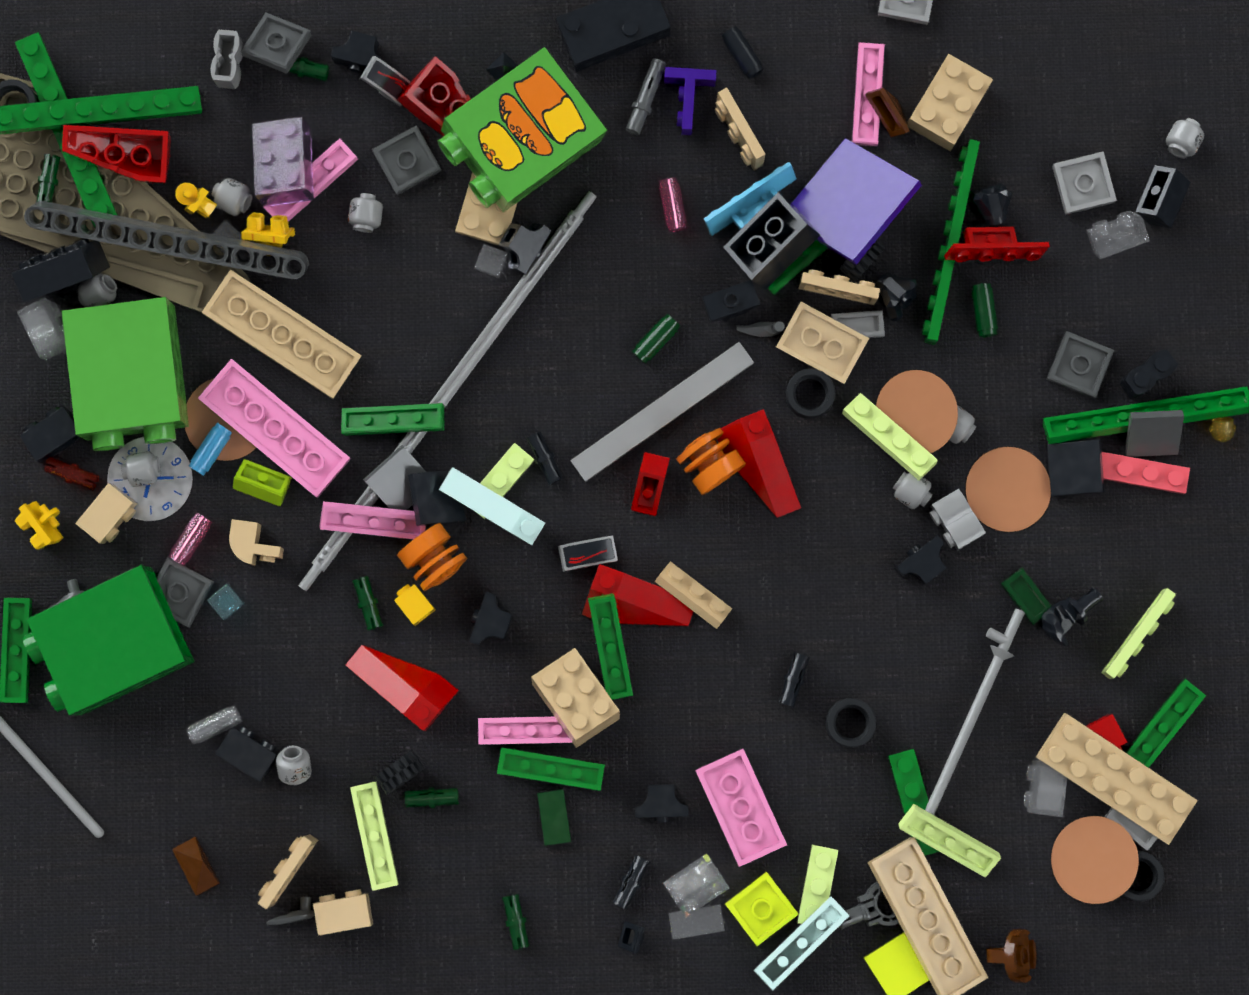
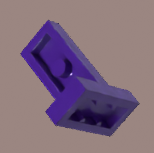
M665 67V84L684 85L679 86L678 101L683 102V111H678L677 127H682L681 135H692L695 85L715 87L716 70Z

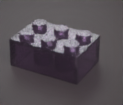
M303 117L252 124L256 198L264 207L314 200L311 129Z

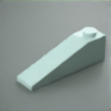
M453 467L439 488L440 491L533 545L545 525V522Z
M830 897L753 971L771 990H774L849 915Z

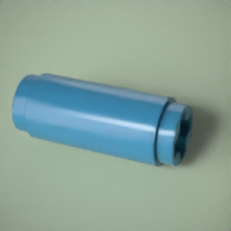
M216 423L190 460L189 467L204 476L227 444L232 432Z

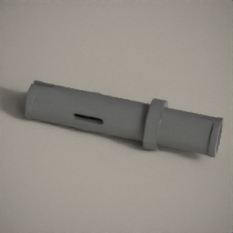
M653 58L638 98L631 106L633 111L626 127V131L631 134L640 135L647 115L651 114L652 109L650 107L666 67L664 61Z

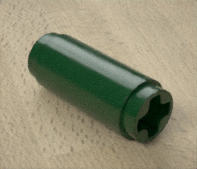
M991 284L972 286V297L979 337L997 335L998 326Z
M668 314L662 317L635 346V349L632 351L633 354L646 364L675 335L680 325Z

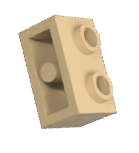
M108 483L75 524L97 542L105 544L108 541L110 543L119 534L120 531L117 528L123 521L128 522L136 513L134 508L138 503L116 485Z
M361 889L347 891L345 892L346 897L335 899V894L320 896V902L313 904L318 936L372 926L373 919L368 893L361 894Z

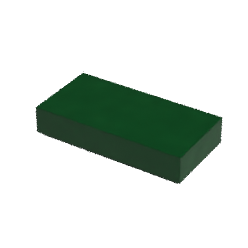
M1020 568L1001 583V586L1018 608L1025 612V617L1032 625L1042 619V614L1051 607V604L1023 568Z
M564 789L537 793L545 846L571 842Z

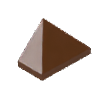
M883 87L865 94L891 137L905 134L909 131L896 97Z
M196 837L172 849L196 896L220 883Z

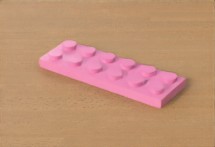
M232 359L198 397L200 401L317 498L351 459Z

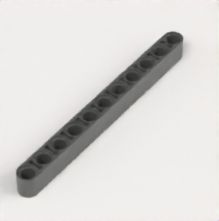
M35 202L24 214L27 225L34 229L288 279L301 278L309 266L307 256L296 250L52 202ZM34 209L43 212L44 220H39L35 217ZM60 214H64L69 218L70 225H64L60 221ZM85 220H92L96 225V230L88 229L85 225ZM112 224L118 225L121 228V235H115L111 231ZM136 231H145L148 239H139ZM162 235H169L173 239V245H166L162 240ZM195 240L199 245V250L190 249L187 241ZM213 245L222 246L225 254L217 255L213 250ZM246 250L250 254V260L241 259L238 251ZM264 256H273L276 260V265H268L264 260ZM289 261H299L302 269H292Z

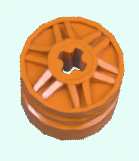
M721 428L705 433L695 439L676 459L680 465L689 460L692 461L684 469L686 473L698 469L700 473L692 482L701 495L713 490L746 465L737 450L724 454L722 450L730 443L728 438L718 444L716 443V440L724 434Z
M441 523L435 524L421 533L397 554L407 569L417 565L421 567L414 576L416 581L426 575L428 576L420 584L424 591L448 580L467 560L464 553L452 558L459 550L457 544L445 549L444 545L451 536Z

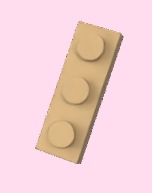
M671 561L655 580L657 584L716 629L732 610L730 606Z

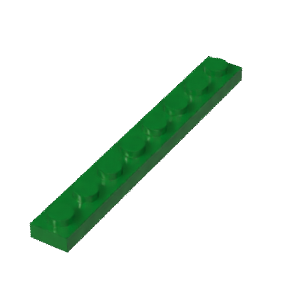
M37 32L16 41V47L40 102L68 99L40 33ZM63 128L52 129L87 210L118 215L97 165L63 152ZM91 220L94 228L96 229L95 223Z
M198 86L0 106V135L63 128V125L87 126L201 114L202 106Z
M970 139L966 147L962 146L959 161L963 162L962 169L956 172L953 185L958 187L956 196L952 195L948 211H952L951 221L946 220L943 235L947 236L945 246L941 245L938 260L942 261L941 268L935 271L932 285L937 286L935 295H930L927 310H931L930 320H925L922 335H926L925 343L935 345L938 341L955 260H945L944 255L953 244L959 243L980 141Z
M1246 386L1043 418V427L1048 444L1125 433L1128 431L1130 412L1183 410V423L1249 413V389Z

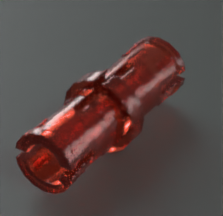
M49 457L46 463L54 465L56 468L47 465L44 468L46 473L64 478L65 482L69 484L74 482L92 491L96 488L97 484L87 479L94 482L99 481V475L82 470L77 464L72 463L70 465L54 457Z

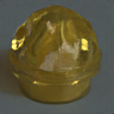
M1214 418L1209 426V430L1215 440L1226 442L1233 438L1236 426L1233 424V418Z

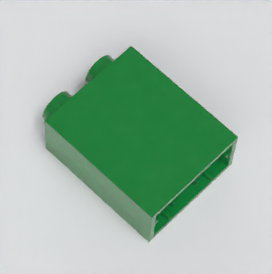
M144 565L135 567L26 619L31 633L23 636V643L35 664L45 661L53 680L45 683L44 689L52 707L57 712L66 709L69 715L86 714L195 662L179 625L174 619L164 592L157 581L153 568Z

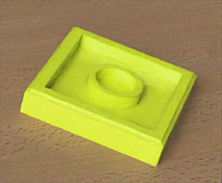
M767 872L725 903L756 946H759L799 915Z
M904 932L863 957L887 995H907L929 981Z

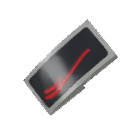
M372 56L360 77L361 80L377 89L378 93L398 106L402 105L397 99L409 85L410 81L376 56Z
M613 536L558 546L563 572L618 561Z

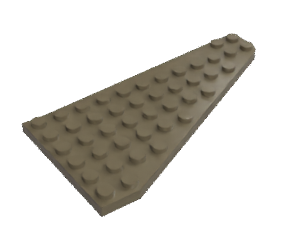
M0 73V82L9 79L20 80L26 83L37 95L31 81ZM19 91L8 92L0 100V106L29 103L27 97ZM52 129L1 134L0 235L45 253H49L51 250L64 245L65 247L69 246L73 242L83 239L31 228L24 219L25 211L37 201L40 184L37 181L38 176H41L44 154H50V157L53 155L61 157L56 178L59 182L58 186H55L52 203L86 209ZM97 165L118 216L199 231L146 182H139ZM34 209L35 217L39 220H44L43 212ZM60 214V221L64 225H70L69 218L64 214ZM86 219V227L90 230H96L91 220ZM111 225V231L115 235L122 234V230L118 225ZM136 231L139 239H148L145 231ZM162 235V240L166 245H173V239L169 235ZM195 240L187 241L190 249L199 250V245ZM100 242L110 265V268L101 272L102 274H107L112 279L156 296L166 297L169 301L202 313L230 269L251 283L249 277L242 269ZM213 245V250L217 255H224L217 246Z

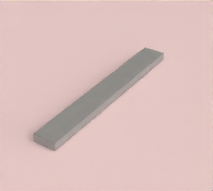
M736 343L570 460L583 480L587 482L753 365V360L741 343Z

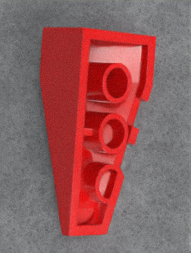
M435 56L409 83L397 101L421 121L445 136L441 131L444 119L471 100V98L462 89L456 74Z
M63 125V152L139 182L166 183L171 143L168 131Z
M764 409L722 427L721 430L724 434L718 439V443L727 438L730 441L722 451L724 454L737 450L746 463L738 472L776 518L801 509Z
M599 564L582 615L591 618L588 598L612 593L615 595L620 624L689 626L694 611L662 587Z
M361 645L346 663V666L423 731H426L459 691L438 673Z

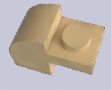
M232 519L229 542L233 553L241 561L255 566L257 556H260L259 561L275 563L276 558L283 559L284 549L282 547L259 544L261 524Z

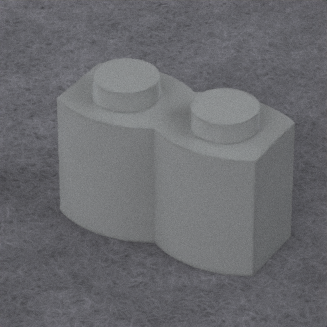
M219 29L214 37L213 46L216 55L211 63V76L218 88L236 89L241 79L239 63L243 57L241 53L244 47L243 42L237 31Z
M959 489L930 506L933 510L929 512L930 516L937 526L941 524L946 533L943 534V537L950 548L955 546L958 551L986 534Z

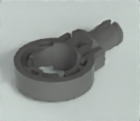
M878 881L868 888L866 894L857 897L858 902L871 900L845 910L849 917L839 926L841 929L861 921H866L868 927L875 924L891 926L899 923L897 918L891 919L895 917L894 912L890 915H884L878 909V896L883 892Z

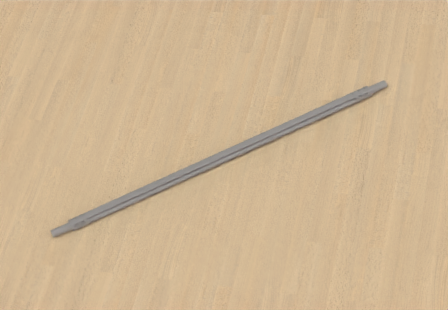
M588 191L574 211H570L543 248L540 256L532 263L527 273L523 275L429 404L443 403L445 407L558 253L584 220L583 215L597 198L596 195ZM427 431L408 432L395 451L403 445L411 454ZM368 486L355 505L372 507L379 497ZM335 531L312 561L313 566L298 586L307 592L321 571L325 572L352 533Z

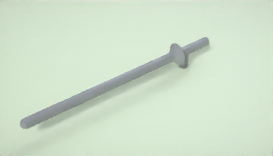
M1015 609L1004 634L993 628H989L986 633V637L999 643V646L990 645L994 657L925 808V811L932 815L935 814L1003 661L1014 657L1008 650L1025 612L1019 609Z
M0 716V732L89 831L96 838H101L104 835V830Z

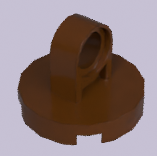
M1014 929L1007 936L1004 948L986 949L987 962L1005 963L1007 975L1012 982L1027 983L1032 978V976L1028 975L1030 969H1035L1036 946L1034 940H1029L1028 938L1029 930Z

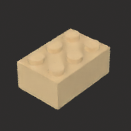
M948 54L907 124L908 127L951 152L993 79Z
M576 648L531 676L532 685L576 748L620 719L619 709Z

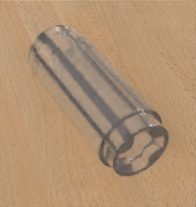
M233 705L191 724L186 729L189 738L195 745L237 726L238 723L242 722V718L236 706Z

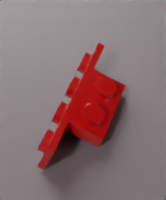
M967 227L963 232L965 243L953 244L944 257L945 260H955L956 262L968 260L987 262L992 259H1003V261L1027 259L1028 261H1034L1041 258L1050 245L1049 242H1017L1014 227Z

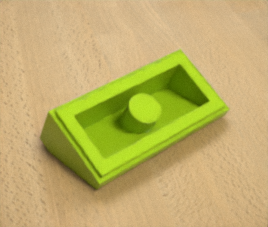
M243 459L234 477L233 489L281 506L292 477Z

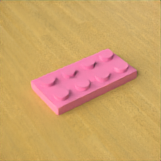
M744 749L695 770L739 867L787 845Z

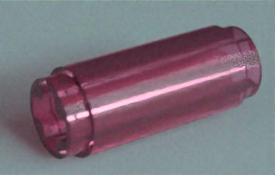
M677 178L663 179L659 181V190L666 226L669 232L685 230L687 221Z
M199 513L192 516L170 550L169 557L184 566L203 540L212 522Z

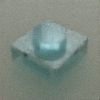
M227 583L207 599L208 603L223 620L229 618L245 604Z

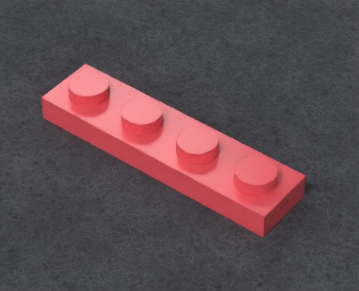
M1102 452L1104 480L1186 494L1190 468Z

